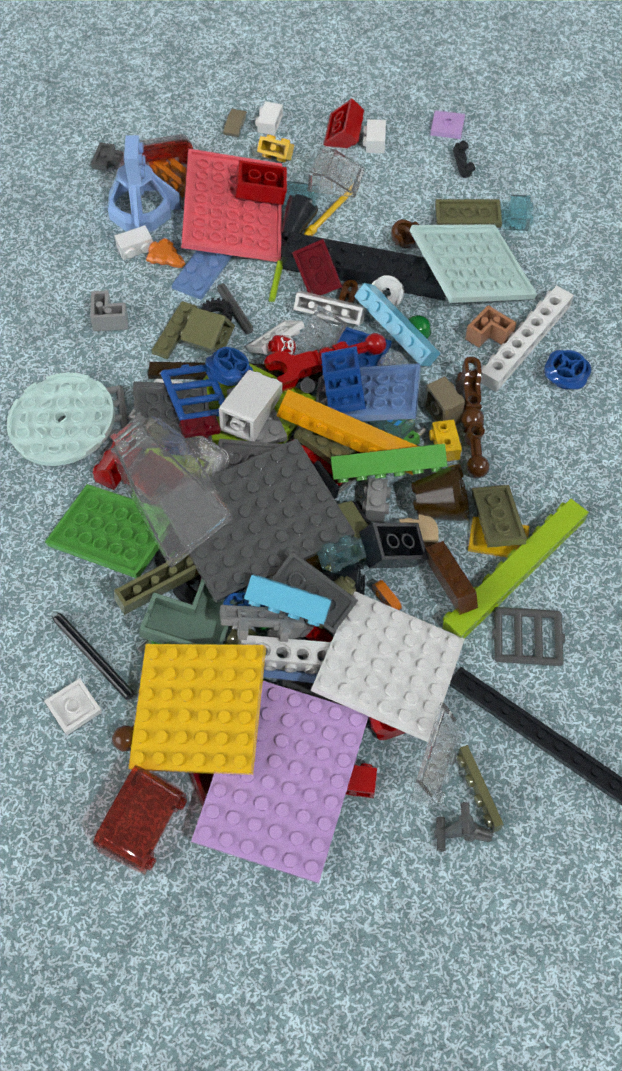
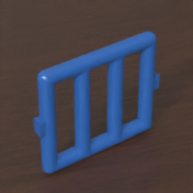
M186 364L182 365L181 368L161 371L162 379L179 420L213 415L219 416V409L185 414L182 406L212 401H219L221 406L226 400L218 381L211 375L210 369L206 364L197 366ZM206 372L209 378L172 384L170 379L171 376ZM212 386L215 394L179 399L176 391Z

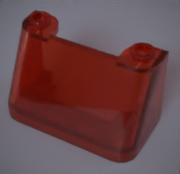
M184 134L140 140V142H143L144 153L142 155L146 157V164L151 161L178 157L180 164L183 162L187 165L188 148L193 149L190 139Z
M135 765L94 837L93 845L100 854L145 875L147 870L151 871L155 865L154 849L174 812L177 813L179 810L182 811L187 803L186 794L144 768Z

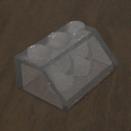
M319 305L295 343L296 349L292 355L314 350L319 351L323 347L332 348V345L337 344L348 323Z

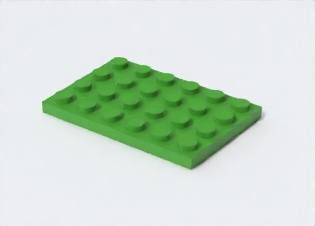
M86 484L45 543L51 548L133 578H138L142 575L173 526L162 508Z

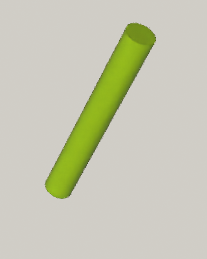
M281 260L277 261L269 295L270 302H275L283 268Z

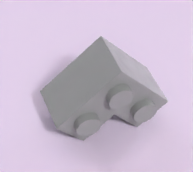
M108 290L91 291L90 319L93 330L128 329L126 303H111Z

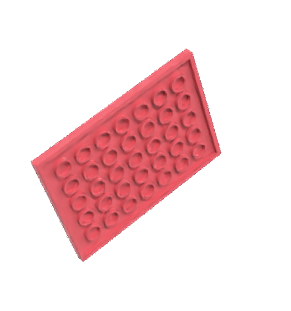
M188 148L181 248L274 262L281 260L282 205L235 198L239 160L282 166V163Z

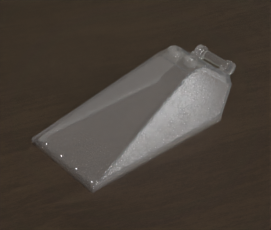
M139 412L119 432H114L110 436L116 444L111 448V452L122 481L169 567L175 566L234 518V515L185 437L159 418L150 416L146 419Z

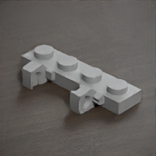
M220 606L221 625L232 626L233 629H237L238 640H247L248 629L252 627L274 628V630H279L280 642H288V636L290 632H293V629H303L304 618L300 617L299 620L288 617V613L280 611V614L268 610V607Z

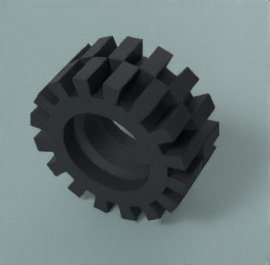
M218 297L217 300L211 298V301L206 300V304H202V310L209 312L220 311L222 312L221 315L226 316L232 321V308L228 301L225 302V299L220 301Z

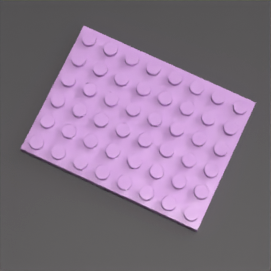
M263 681L254 774H214L191 842L319 884L369 716L337 703Z

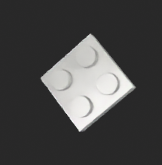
M80 678L44 701L66 735L102 713L101 708Z

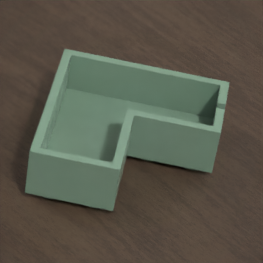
M203 579L199 585L193 605L153 592L147 613H145L139 629V637L160 644L223 645L229 626L221 625L220 606L223 605L224 600L216 603ZM234 599L230 601V604L237 606L238 602H234Z

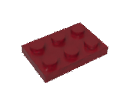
M324 239L292 252L308 293L324 296L343 288Z

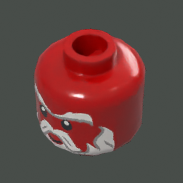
M275 335L268 343V350L271 351V354L279 351L294 354L296 349L295 341L289 335Z

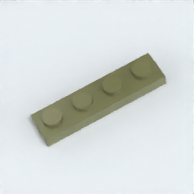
M181 301L152 349L153 355L165 359L170 357L181 338L182 329L187 324L188 314L192 311L193 307L197 308L196 305Z
M462 746L458 752L457 762L460 768L464 767L466 771V782L470 788L473 787L476 794L474 799L477 806L482 807L485 814L483 815L487 828L491 827L493 833L502 829L503 821L469 746Z

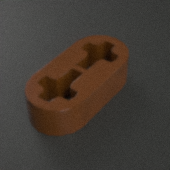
M347 280L342 286L339 300L346 301L348 297L349 300L347 302L355 303L356 298L354 296L358 292V284L354 280Z

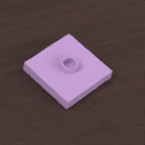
M435 110L430 135L461 139L465 114Z

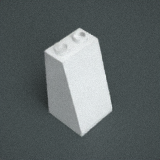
M248 370L219 408L221 430L247 441L255 442L282 394V382L264 376L259 372Z

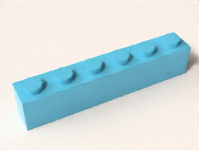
M364 283L354 297L414 360L420 363V366H431L441 353L375 285Z

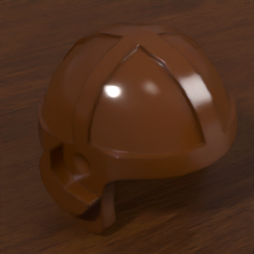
M401 219L394 223L391 235L396 245L401 248H409L416 243L410 232L412 225H419L416 221L410 222Z

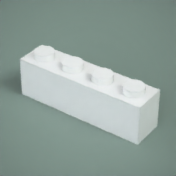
M304 291L297 292L294 310L356 325L363 323L366 311L363 305Z

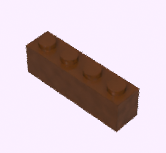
M444 541L425 547L428 565L459 615L477 609L476 590Z

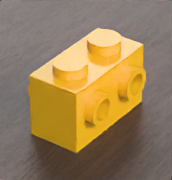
M268 134L266 137L260 136L257 152L263 153L262 157L271 159V156H275L277 161H291L294 144H291L290 140L281 138V141L275 140L276 136Z
M454 419L432 422V428L429 430L430 441H433L434 445L445 444L447 461L460 460L462 448Z

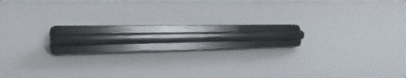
M58 613L53 617L54 623L125 700H130L135 695L132 688L62 613Z

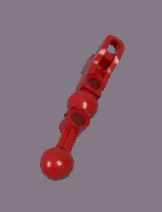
M371 333L364 342L348 346L347 342L343 341L332 345V348L323 347L319 351H308L297 355L279 351L268 355L264 360V364L270 371L280 370L284 373L277 377V380L282 382L283 392L288 389H294L299 379L322 371L321 353L357 346L358 354L368 352L372 355H379L386 348V340L379 333Z

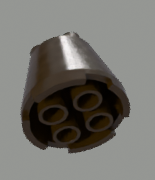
M461 465L448 466L411 483L412 492L416 496V499L413 500V506L417 514L429 516L436 520L460 522L469 520L467 516L469 515L468 496L464 480H462L464 475Z

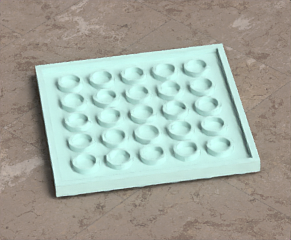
M495 224L411 226L410 232L450 303L535 299L537 296L536 291Z

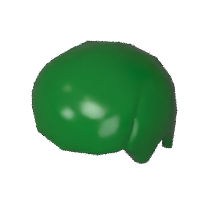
M421 315L410 317L408 320L428 339L431 335L429 320Z

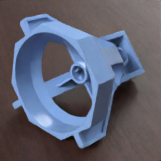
M125 135V164L118 169L113 186L110 188L108 214L109 219L125 231L145 225L148 232H152L171 218L172 210H180L181 204L179 193L155 175L152 168L146 164V157L142 155L144 153L143 142H140L139 135ZM128 191L131 214L121 211L114 204L121 195ZM144 191H158L163 197L162 203L156 209L143 214L141 195L144 194Z

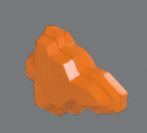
M163 238L159 242L154 241L150 244L146 261L152 264H168L178 268H182L185 265V261L181 255L177 254V249L170 240Z

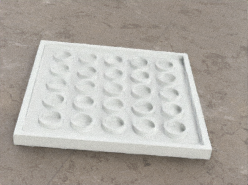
M355 591L353 596L358 599V602L336 630L311 691L429 743L465 639Z

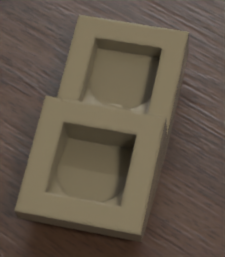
M231 109L223 134L239 137L247 112Z

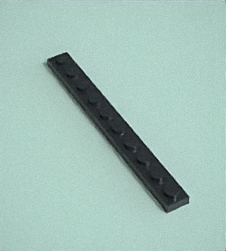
M460 666L451 678L449 684L451 687L622 805V777Z

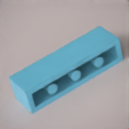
M255 574L251 575L244 599L249 600L248 604L260 607L262 604L268 606V610L280 614V611L288 613V617L296 620L302 617L308 619L307 623L314 626L325 624L332 603L330 598Z

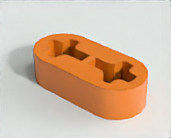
M383 580L372 584L374 593L383 604L397 610L402 609L400 601Z

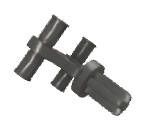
M460 803L461 815L459 816V821L446 829L445 818H436L434 838L437 839V851H446L445 839L463 837L464 840L469 842L474 840L491 842L493 832L490 829L478 827L477 823L474 822L473 817L470 815V803Z

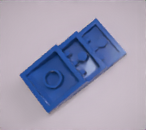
M357 346L321 353L328 407L341 413L366 409Z

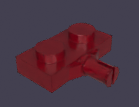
M215 415L180 420L179 423L184 439H201L204 448L211 445L208 439L209 436L217 435L221 432Z

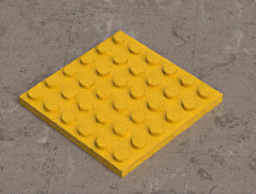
M146 644L128 769L137 771L253 775L266 646Z

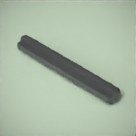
M224 283L218 285L217 291L225 299V302L228 301L229 305H231L232 314L245 334L253 333L252 324Z

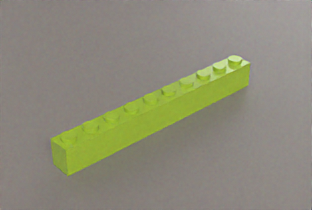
M569 499L566 503L562 502L554 515L550 514L542 526L539 525L534 529L533 535L530 538L526 537V544H521L517 550L513 549L505 562L501 561L495 567V571L492 574L488 573L483 578L482 584L479 587H474L477 593L478 608L459 615L456 609L453 612H447L442 619V629L465 639L586 521L589 512L573 499Z

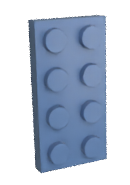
M197 250L173 282L172 289L202 300L233 255Z

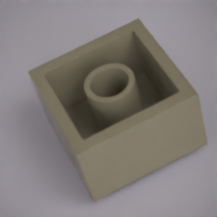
M442 377L427 384L424 407L434 421L454 419L455 425L460 424L465 400L462 395L457 393L453 383L449 382L446 377Z

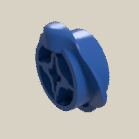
M222 347L205 360V364L209 367L214 379L227 386H236L248 370L253 371L247 357L241 351L232 347Z
M556 350L550 354L544 366V373L556 386L563 389L576 390L586 385L591 374V365L576 351Z

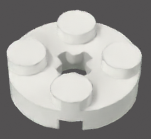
M384 275L372 283L382 293L383 290L389 288L391 295L387 296V298L396 308L402 302L404 289L402 283L397 278Z

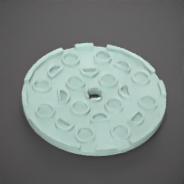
M80 373L54 374L46 377V380L38 384L36 382L24 390V394L19 400H15L7 418L8 436L16 451L33 463L45 466H61L74 463L97 450L109 436L115 421L114 402L106 387L99 381L91 379L88 375ZM61 416H65L60 422L57 421Z

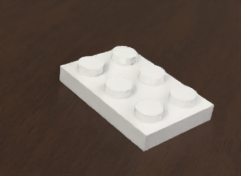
M285 320L248 344L246 348L248 352L269 354L271 351L268 350V343L272 340L273 336L289 335L294 337L305 326L302 321Z

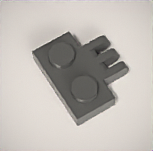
M99 142L91 163L92 169L107 171L109 165L119 166L123 152L115 150V144Z

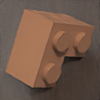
M488 305L467 326L465 339L478 348L488 338L502 345L508 341L510 334L515 331L517 322Z

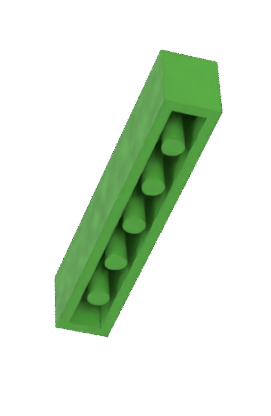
M445 444L330 457L333 480L337 479V483L349 482L348 478L356 477V481L368 480L367 476L375 475V479L385 478L387 473H394V476H403L405 471L420 474L424 473V469L431 468V472H437L442 470L443 467H447Z

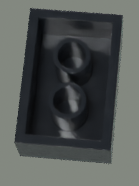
M371 523L359 532L369 569L416 567L428 559L419 523Z

